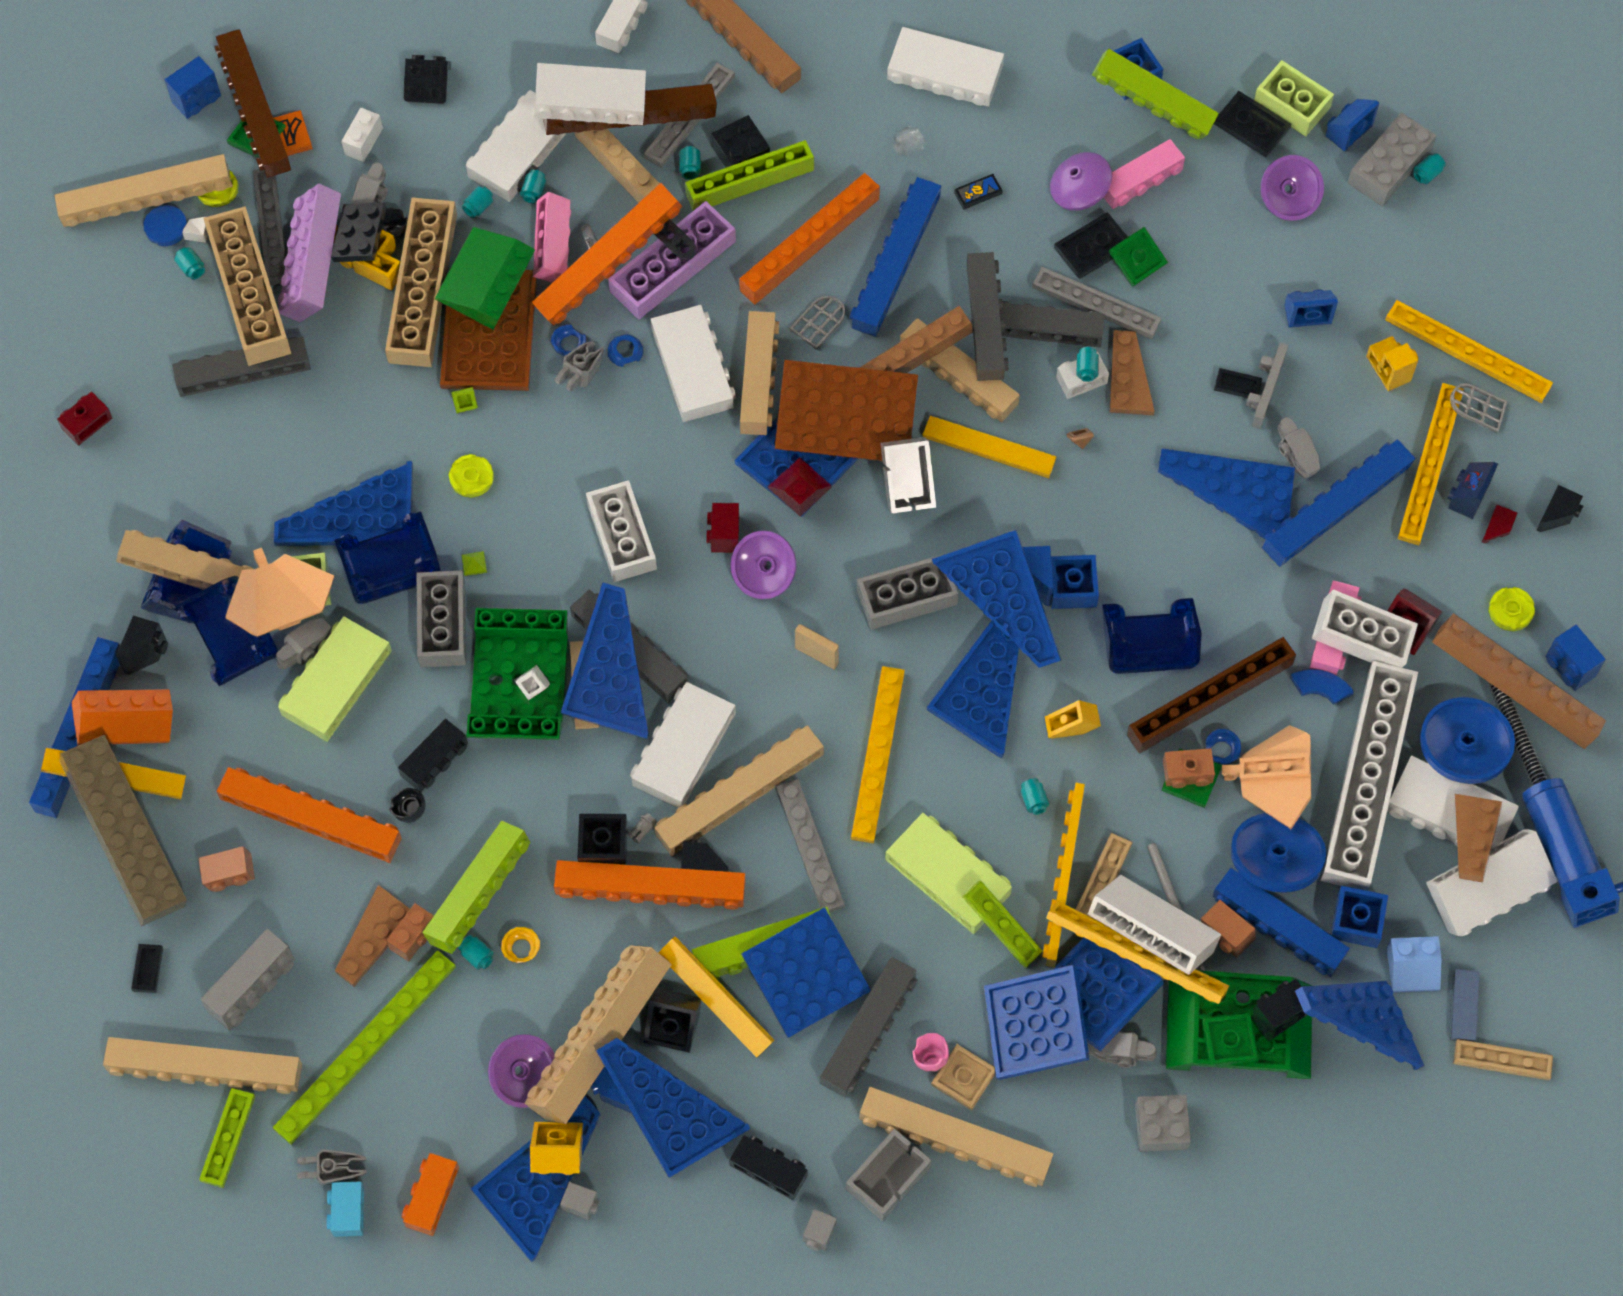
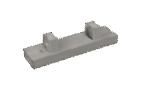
M1280 342L1274 358L1262 356L1259 369L1268 372L1269 376L1262 395L1250 393L1246 406L1256 410L1252 427L1261 429L1286 356L1288 344Z

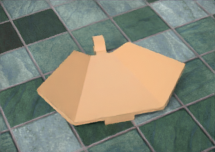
M262 547L253 550L254 559L259 568L241 571L225 617L257 637L276 629L281 631L301 623L303 619L323 612L334 575L287 554L268 564Z
M1291 725L1287 726L1242 754L1240 764L1222 765L1224 780L1231 781L1240 777L1242 797L1289 829H1292L1311 800L1310 734Z

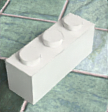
M613 0L595 32L596 45L620 53L622 47L627 46L631 31L637 28L638 18L641 14L645 13L648 2L646 0Z

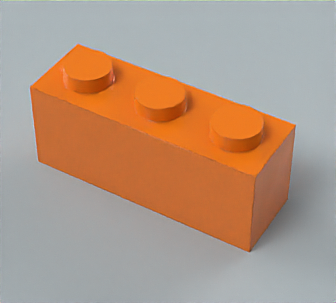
M429 1153L427 1159H423L419 1169V1173H421L418 1182H414L410 1195L413 1197L410 1205L406 1204L402 1212L401 1218L404 1219L405 1227L434 1236L459 1170V1165L456 1161Z

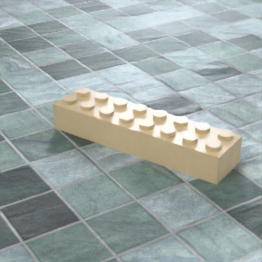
M411 198L385 348L387 360L390 364L432 367L443 304L435 300V297L448 274L457 220L455 201Z
M246 206L203 218L248 366L291 354Z
M630 945L623 950L620 955V961L609 971L608 979L603 986L597 989L594 994V1000L590 1006L583 1010L581 1013L582 1018L576 1026L571 1028L564 1045L556 1050L555 1058L542 1071L541 1079L537 1085L528 1092V1098L524 1104L545 1120L563 1124L568 1122L604 1067L595 1050L615 1038L623 1039L672 965L652 947Z

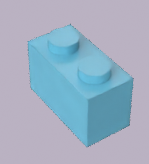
M332 1182V1190L327 1192V1203L331 1205V1214H327V1229H331L334 1237L363 1236L364 1186L362 1182Z

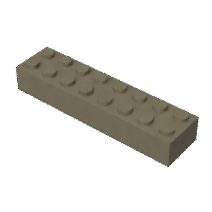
M105 735L61 753L59 762L141 927L184 908L187 899Z

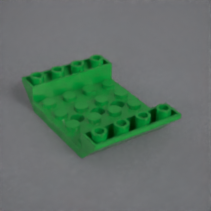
M476 608L474 625L476 642L471 709L467 718L466 737L560 740L563 727L561 710L565 697L568 649V611ZM537 665L548 679L550 685L528 700L521 689L513 684V680ZM495 676L503 679L499 685H492L490 680Z
M1198 970L1229 985L1226 995L1219 1004L1208 1001L1203 996L1193 991H1188L1181 985L1169 980L1166 1069L1190 1071L1191 1066L1210 1067L1202 1019L1251 1013L1252 1017L1253 1008L1257 1005L1256 1001L1265 994L1271 996L1276 992V988L1286 980L1290 983L1296 978ZM1296 979L1302 987H1303V986H1313V985H1310V984H1308V983H1305V982H1303V981H1301V980ZM1240 992L1246 993L1249 1001L1247 1003H1240L1236 999V994ZM1307 1015L1269 1042L1252 1021L1259 1057L1258 1062L1218 1066V1068L1286 1072V1078L1311 1079L1312 1017Z

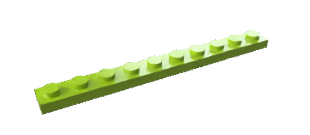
M437 950L272 1127L273 1130L292 1145L456 968L455 964Z

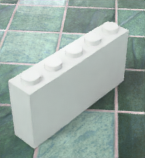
M902 27L888 66L887 80L896 84L909 85L915 89L928 90L937 95L943 94L956 100H965L979 106L989 107L1003 67L1004 53Z
M537 63L534 118L643 125L646 71Z
M531 90L525 96L522 95L519 98L516 107L506 114L500 126L494 128L490 138L480 145L479 151L475 156H471L466 163L468 178L488 188L508 202L522 188L525 175L530 170H537L566 135V133L546 135L543 119L534 118L536 93Z
M701 305L651 318V329L683 422L733 409V400L737 399L734 387H729L728 384L730 380L727 367L723 368L721 364L724 361L721 349H716L715 343H717L714 330L710 331L708 326L711 324L709 314L703 311Z
M688 682L685 683L683 688L679 687L673 706H669L663 716L665 720L661 726L658 725L652 735V738H654L650 746H645L641 754L642 760L640 764H635L630 774L633 787L677 808L687 802L736 714L734 704Z
M1411 755L1390 798L1387 811L1391 816L1397 819L1403 818L1411 822L1414 827L1426 829L1432 832L1435 837L1447 839L1457 846L1455 794L1502 801V809L1493 847L1504 840L1519 806L1473 784L1450 780L1435 771L1429 763Z
M1524 829L1492 847L1483 883L1459 879L1458 866L1426 883L1448 933L1462 937L1471 933L1472 928L1488 924L1492 921V917L1508 913L1514 905L1528 902L1534 894L1550 890L1551 885L1558 881L1537 832Z
M1122 875L1118 876L1095 895L1088 915L1188 975L1214 953L1221 936L1219 932Z

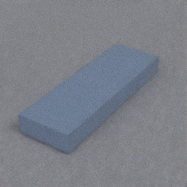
M1455 969L1451 1040L1476 1041L1479 971Z

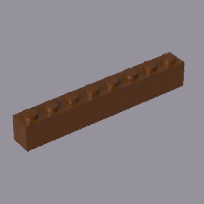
M240 29L215 36L218 45L214 46L218 58H223V61L220 62L223 73L229 74V77L226 78L229 89L235 90L232 96L235 105H240L241 107L238 110L241 121H246L247 123L244 126L247 138L252 137L253 142H250L253 154L259 155V158L256 159L259 170H264L267 178L291 171L287 153Z
M712 84L646 90L643 125L566 121L560 119H543L546 135H560L572 132L580 133L591 130L709 119L716 117L717 101Z
M1283 636L1133 722L1128 727L1127 737L1140 754L1291 667L1296 658V653Z

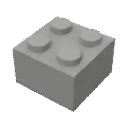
M1186 1095L1137 1097L1135 1109L1139 1152L1188 1150L1191 1140Z

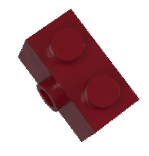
M92 391L82 396L74 406L63 411L60 417L57 418L61 429L78 446L113 419L109 408Z
M712 503V512H707V525H711V530H707L706 536L707 543H711V553H733L736 545L739 543V503Z

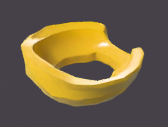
M516 927L509 930L501 941L503 955L508 960L516 963L532 960L540 949V940L537 934L532 929L526 927ZM523 939L528 941L530 944L529 956L517 958L512 951L513 944L517 940Z

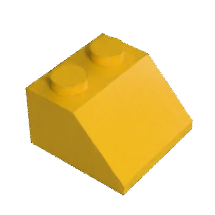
M534 1122L530 1144V1172L539 1174H580L583 1123Z

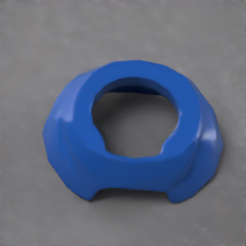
M570 324L558 327L551 336L554 350L562 356H566L571 352L561 347V342L564 338L570 335L576 336L579 339L577 347L586 343V335L575 330Z
M629 334L616 336L609 343L607 349L611 362L620 367L633 361H640L644 353L640 340ZM624 340L630 341L634 346L633 355L624 358L618 353L617 345L619 342Z
M1217 729L1207 736L1205 741L1206 749H1210L1218 742H1225L1231 748L1230 755L1225 758L1213 756L1214 762L1229 765L1240 756L1241 741L1234 732L1227 729Z

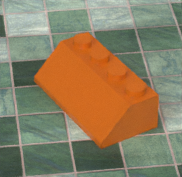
M170 689L78 691L72 701L77 745L84 744L102 735H105L109 744L170 742L173 713Z

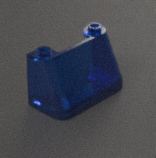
M421 511L407 514L401 521L402 528L360 542L356 536L350 534L343 535L334 540L356 603H369L417 587V573L441 571L439 560Z
M183 519L171 530L166 540V543L173 545L181 544L188 547V550L195 552L203 551L210 554V557L217 559L225 558L229 560L232 550L229 549L232 541ZM153 574L140 608L151 613L198 625L200 622L205 621L209 612L205 604L209 591Z
M237 576L223 579L176 604L180 619L189 624H195L215 662L211 666L210 675L218 686H222L276 658L278 652L277 646L269 632L257 637L226 619L225 616L239 579Z
M1193 598L1174 601L1170 607V614L1125 617V611L1121 605L1102 604L1109 669L1113 673L1126 674L1191 669L1199 664L1202 632Z

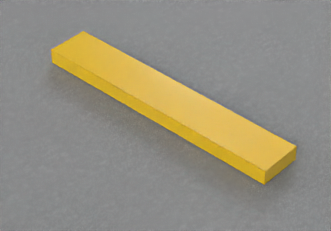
M934 416L929 417L923 432V437L928 440L1048 479L1057 456Z
M46 747L41 772L67 777L59 762L60 754L65 751ZM118 762L132 790L181 800L186 775Z
M676 936L658 952L672 964L670 968L756 1058L775 1041Z

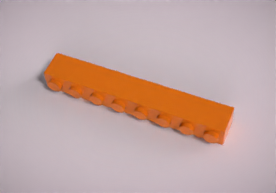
M866 173L862 174L740 277V292L756 305L879 200L880 186Z
M660 183L533 300V305L552 325L561 323L572 308L579 307L585 296L595 292L599 287V283L604 279L610 278L615 273V269L620 264L626 263L637 248L641 249L648 242L647 239L653 233L657 234L664 227L663 224L669 219L675 218L683 206Z
M228 767L216 791L222 801L391 863L402 839L398 828L392 824L385 823L383 825L377 823L370 816H358L349 808L343 807L340 809L334 807V804L327 800H315L306 792L300 791L297 793L291 791V788L281 783L275 785L263 776L258 775L256 778L249 775L242 768H236L235 770Z
M557 860L554 890L555 894L562 898L583 896L587 900H595L598 897L606 898V900L613 902L627 899L633 903L653 901V903L658 905H665L667 902L677 903L679 906L700 904L704 908L724 906L726 909L735 910L738 907H744L746 877L745 873Z

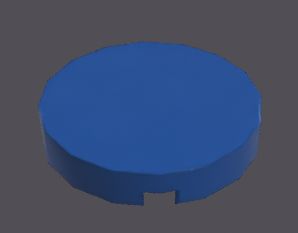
M170 205L159 206L152 209L146 215L143 223L144 232L152 243H157L163 247L172 246L183 239L182 232L187 224V219L177 207Z

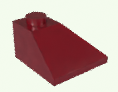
M799 458L775 479L768 488L801 516L832 488V485Z

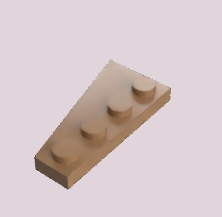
M1114 330L1110 413L1154 415L1155 410L1136 332Z
M1455 794L1459 879L1483 883L1502 809V801Z
M378 885L335 969L336 974L355 987L389 947L386 940L410 908Z

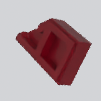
M1496 505L1482 543L1485 544L1495 538L1509 535L1518 512Z

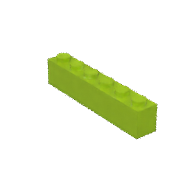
M1109 48L1102 54L1092 73V76L1096 78L1098 83L1111 86L1117 94L1128 96L1133 99L1134 104L1140 107H1147L1153 115L1159 118L1164 117L1170 121L1169 123L1173 127L1188 131V135L1195 139H1203L1208 135L1219 114Z
M804 140L685 182L686 197L693 211L705 201L711 206H715L814 171V156L807 141Z
M504 821L499 823L422 933L430 945L450 954H453L455 949L461 945L463 938L470 928L475 925L481 912L487 908L491 898L501 888L507 875L513 871L519 858L527 851L531 842L524 830Z
M820 909L693 948L691 952L717 980L720 976L726 974L736 975L741 973L742 969L748 968L741 955L743 952Z

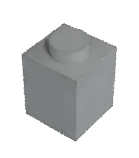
M569 1182L560 1206L565 1212L589 1220L591 1214L595 1215L597 1213L600 1201L597 1200L598 1195L596 1191Z
M814 1209L803 1234V1242L806 1243V1246L815 1251L820 1249L826 1251L836 1227L837 1218Z

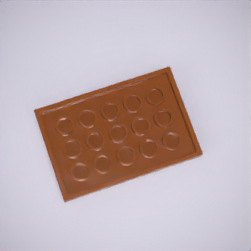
M525 270L494 330L446 305L440 376L441 389H466L473 387L475 390L529 391L535 306L532 301L536 298L537 278L533 277V270Z
M784 360L775 449L882 461L880 443L906 440L912 437L918 374Z

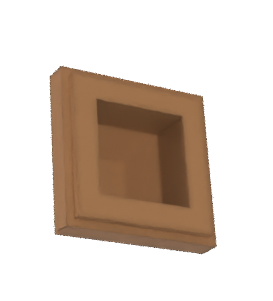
M1084 428L1068 432L1067 437L1084 449L1094 435L1089 429Z

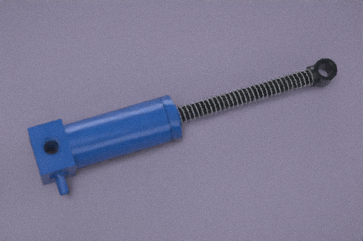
M1488 682V685L1491 687V693L1495 697L1494 700L1497 701L1496 704L1501 710L1500 712L1507 718L1513 729L1515 745L1517 746L1516 751L1520 755L1519 758L1523 760V767H1525L1526 774L1533 784L1523 792L1521 797L1561 887V901L1573 928L1619 913L1620 897L1618 893L1623 892V882L1614 885L1607 868H1601L1563 779L1553 778L1546 780L1547 776H1544V769L1541 768L1540 761L1537 760L1539 757H1536L1537 753H1534L1535 749L1531 745L1532 742L1529 741L1530 737H1527V730L1524 729L1523 722L1521 723L1522 718H1519L1520 714H1517L1518 710H1516V706L1512 702L1513 699Z

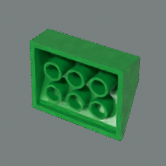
M473 227L439 289L435 300L494 330L536 249L515 238Z

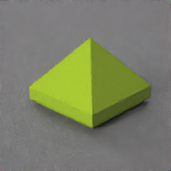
M473 387L451 392L456 413L478 408Z
M484 551L462 554L464 576L487 573Z

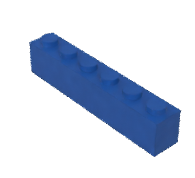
M1233 868L1228 870L1214 890L1212 897L1215 898L1216 902L1219 900L1224 902L1244 920L1255 925L1254 927L1257 931L1273 937L1279 946L1292 950L1298 959L1304 962L1308 961L1322 975L1327 974L1332 977L1350 949L1348 946L1264 889L1248 882Z

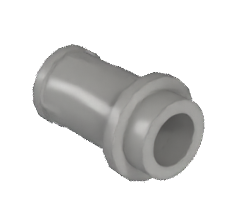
M648 813L645 816L641 815V820L628 832L630 838L639 832L633 840L638 844L651 829H655L654 827L657 823Z

